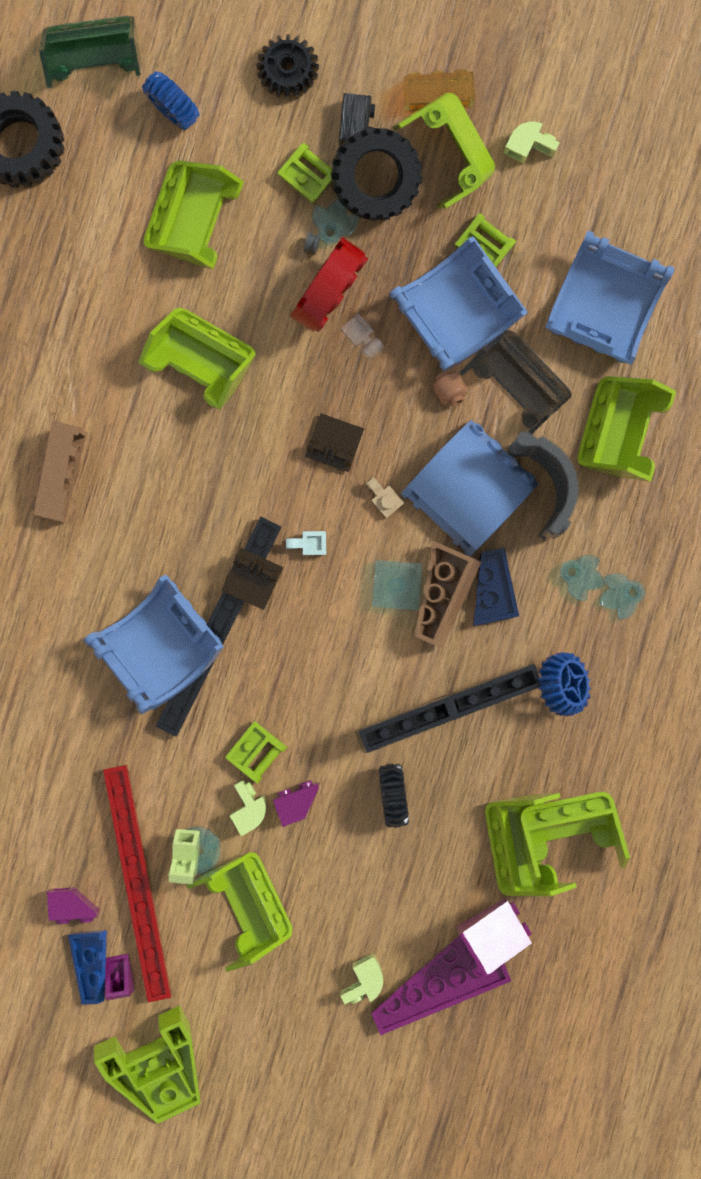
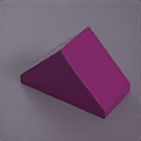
M129 955L106 957V1001L130 997L134 991V983Z

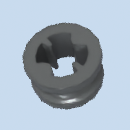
M312 232L308 233L304 248L305 253L311 251L313 255H316L321 235L313 236Z

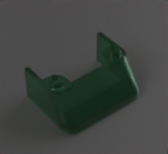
M119 16L53 25L44 28L42 31L39 54L47 88L52 87L53 79L56 81L66 80L72 74V70L118 64V67L124 69V71L135 70L136 76L141 75L137 28L133 16Z

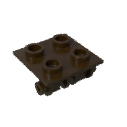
M320 413L305 457L349 473L364 428Z
M240 548L221 591L265 610L284 567Z

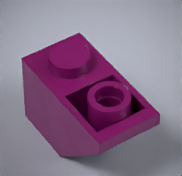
M312 780L299 784V789L290 791L287 788L276 793L277 797L273 799L282 827L305 819L319 789L318 782L312 783Z
M75 887L52 888L47 892L49 921L55 920L56 924L70 923V919H79L80 923L94 921L93 918L100 914L99 908Z

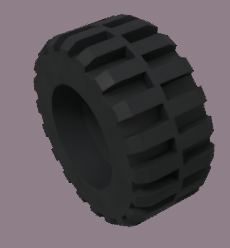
M11 91L8 96L3 92L0 93V135L6 127L13 123L27 122L37 128L38 140L32 151L25 156L8 158L0 154V183L3 185L8 183L10 187L18 188L19 184H22L24 188L31 187V182L34 181L40 184L44 182L42 177L46 174L50 177L54 173L52 170L53 166L59 167L61 163L59 155L64 154L65 148L62 144L65 140L61 126L53 111L40 98L34 99L32 94L24 92L23 96L18 91Z
M369 128L357 131L352 136L350 135L338 147L335 158L332 160V172L330 174L334 193H336L338 200L347 210L361 218L376 221L388 220L390 217L402 214L405 208L408 209L412 205V200L419 193V184H422L420 171L422 164L418 160L416 149H413L411 142L407 138L385 128ZM373 151L388 154L394 160L398 169V178L394 188L381 197H371L364 194L358 188L354 178L355 167L359 159Z

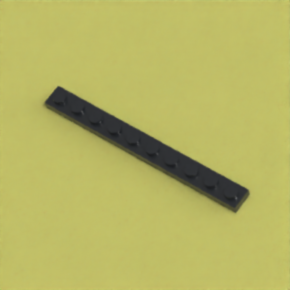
M260 517L244 550L266 559L282 527ZM225 592L222 593L206 624L213 634L220 639L222 645L245 602ZM214 662L193 683L168 700L155 727L175 737L178 736Z

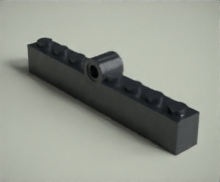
M535 664L526 665L455 693L441 696L426 704L354 731L362 753H369L541 687L538 681L540 677Z

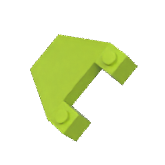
M180 1005L158 1015L159 1031L163 1037L127 1054L124 1052L116 1036L94 1046V1063L104 1080L157 1124L201 1104L190 1023Z

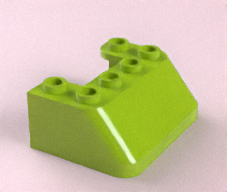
M175 308L149 333L138 363L152 372L162 371L167 365H170L178 372L191 377L197 383L207 387L203 394L207 404L220 410L235 393L249 369L256 352L248 344L184 308Z
M613 376L602 378L595 391L577 456L579 464L586 468L617 477L651 482L655 464L652 459L640 456L652 412L664 413L668 411L674 402L676 390L654 379Z

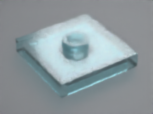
M376 560L372 607L419 611L422 564Z

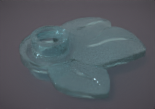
M339 200L331 203L327 209L315 206L312 214L313 222L319 228L320 238L327 244H334L340 240L341 236L353 233L359 222V216L347 215L346 208ZM332 229L335 234L328 236L326 234L327 230Z
M584 555L577 561L569 560L562 565L560 570L561 577L568 583L569 593L579 601L587 600L588 590L598 589L605 585L602 575L595 570L599 565L600 559L593 555ZM570 567H573L576 570V574L574 576H570L568 574V569Z
M615 573L605 576V582L610 589L606 590L601 596L600 605L609 609H617L619 619L632 616L636 611L637 603L641 602L645 596L644 586L638 581H630L624 574ZM631 588H635L637 591L634 597L629 595Z

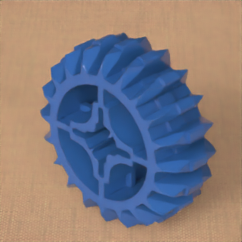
M155 71L152 75L148 76L142 85L144 94L157 110L179 128L188 129L200 116L198 108L191 98L163 73Z
M560 652L547 657L546 661L542 662L543 668L539 670L541 677L538 679L541 684L539 688L542 691L541 698L545 699V706L549 707L550 712H555L556 715L573 716L582 712L584 707L588 706L587 700L590 699L589 691L591 690L589 686L590 679L587 676L589 671L584 669L585 663L580 662V658L575 657L573 653Z

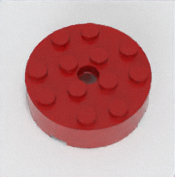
M342 236L289 317L312 333L315 330L319 332L329 319L326 317V314L332 313L344 298L343 293L352 286L358 277L355 272L358 273L367 262L366 252Z

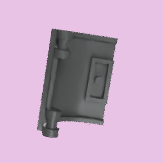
M523 431L519 433L515 441L508 447V454L513 457L531 458L540 464L552 478L556 490L555 509L539 537L545 541L551 538L555 539V537L557 538L564 534L571 524L568 519L575 509L578 498L577 475L570 459L558 446L543 436L537 439L532 434Z

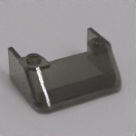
M511 330L504 331L483 347L460 372L463 376L473 369L479 378L490 379L493 376L525 409L521 413L523 424L530 429L528 431L530 434L537 431L572 396L567 385Z

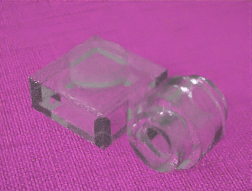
M359 313L341 328V331L356 348L363 343L364 347L361 350L368 359L376 358L382 353L384 345L377 337L369 338L374 333V330Z

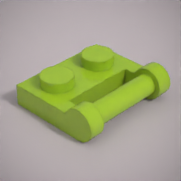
M302 143L277 174L309 202L314 204L332 183L330 174L332 168L312 153L308 145ZM304 157L325 174V178L322 180L299 160Z
M479 213L455 243V247L458 249L468 238L474 237L497 268L517 241L512 237L509 239L487 222L484 215ZM480 227L503 245L502 249L500 250L479 234L476 229Z
M254 721L225 758L258 784L262 779V774L280 752H284L287 749V746L258 722ZM269 741L274 746L258 766L252 770L248 767L249 764Z

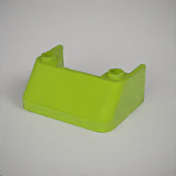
M445 93L392 126L394 130L400 129L420 116L430 128H438L445 125L463 157L467 167L461 170L458 175V183L461 189L436 204L438 209L448 208L475 191L495 171L494 161L459 98L453 93Z
M597 792L525 808L521 814L520 823L524 854L533 887L538 886L541 878L537 862L543 861L547 856L548 847L546 841L591 832L593 841L599 847H615L621 869L626 867L630 859L614 800L606 792Z
M560 793L533 794L498 800L486 805L485 817L497 885L500 892L505 896L551 897L576 888V883H558L554 868L549 864H541V862H537L541 878L538 886L533 887L524 854L520 823L523 810L530 806L544 804V802L561 798Z
M254 852L244 854L212 869L195 879L193 884L186 885L187 889L205 883L207 889L212 893L216 894L224 891L243 930V933L235 941L236 951L240 958L226 966V972L253 964L288 940L292 935L291 922L260 857Z

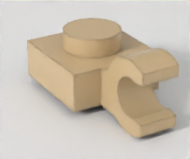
M374 477L366 483L376 495L371 500L385 518L404 504L390 486L383 489Z

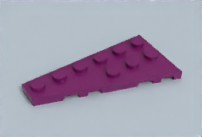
M459 935L374 1008L371 1014L380 1035H383L509 983L511 978L505 964H502L484 977Z

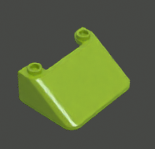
M179 160L173 162L167 170L144 236L145 246L163 254L205 268L214 269L217 253L212 248L207 247L224 198L232 200L238 198L244 181L220 165Z

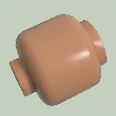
M448 370L435 378L436 382L433 385V389L443 405L455 407L464 401L463 397L467 394L468 389L459 373Z

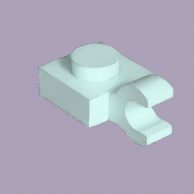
M303 531L302 539H286V549L302 548L303 555H326V531Z

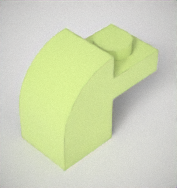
M526 122L519 125L513 131L503 154L524 164L531 149L534 148L553 158L560 142L556 141V138L551 134L539 133L543 125L542 123Z
M244 779L234 786L245 806L230 814V818L241 836L259 826L267 809L265 796L262 795L255 799L254 795L257 793L250 782L246 783Z
M176 829L173 840V859L169 872V882L193 884L198 867L200 831Z
M374 952L353 963V969L359 982L341 990L340 996L344 1004L349 1002L355 1004L364 998V994L367 995L371 1002L380 994L383 986V973Z

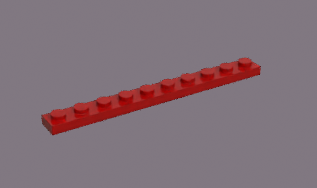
M128 765L103 769L147 1001L149 1003L169 999L172 997Z

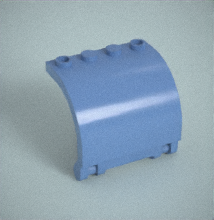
M588 230L560 289L545 328L554 334L568 337L577 344L591 347L598 353L614 357L618 362L632 365L648 321L675 268L669 265L665 267L659 264L660 261L652 259L650 262L608 244L609 239L596 237L593 232Z
M474 237L468 238L448 258L419 279L406 286H398L388 294L392 300H396L399 304L398 309L408 318L430 349L433 358L436 357L441 363L439 366L443 372L460 364L486 347L528 313Z
M471 420L433 457L401 495L405 499H410L414 503L412 506L417 510L421 508L453 539L452 543L456 547L459 546L464 551L463 554L470 557L516 510L539 483L532 473L525 471L519 465L515 457L507 454L501 448L498 441L489 437L481 425Z
M167 575L157 580L146 599L126 617L100 632H92L83 640L88 647H92L96 658H102L128 692L126 696L131 702H135L138 706L136 709L141 715L167 702L193 683L209 668L224 647L220 639L206 625L205 620L197 614L191 603L185 599L176 584Z

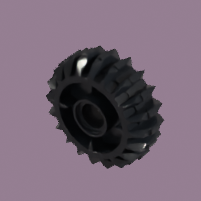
M289 34L286 35V40H282L281 36L278 35L276 43L270 39L268 41L270 48L263 46L262 52L264 54H258V60L260 61L256 64L257 69L260 70L257 73L258 78L263 79L261 81L262 86H268L270 94L276 90V97L278 98L282 93H285L287 100L290 98V93H294L295 98H298V91L306 94V86L312 88L314 86L312 80H317L318 78L316 73L319 70V64L316 63L318 56L313 54L314 48L312 46L307 47L308 42L306 39L299 43L298 35L294 40H291ZM286 63L294 66L291 70H284L282 68Z
M393 763L380 766L379 778L385 824L388 828L406 826L409 823V814L402 766Z

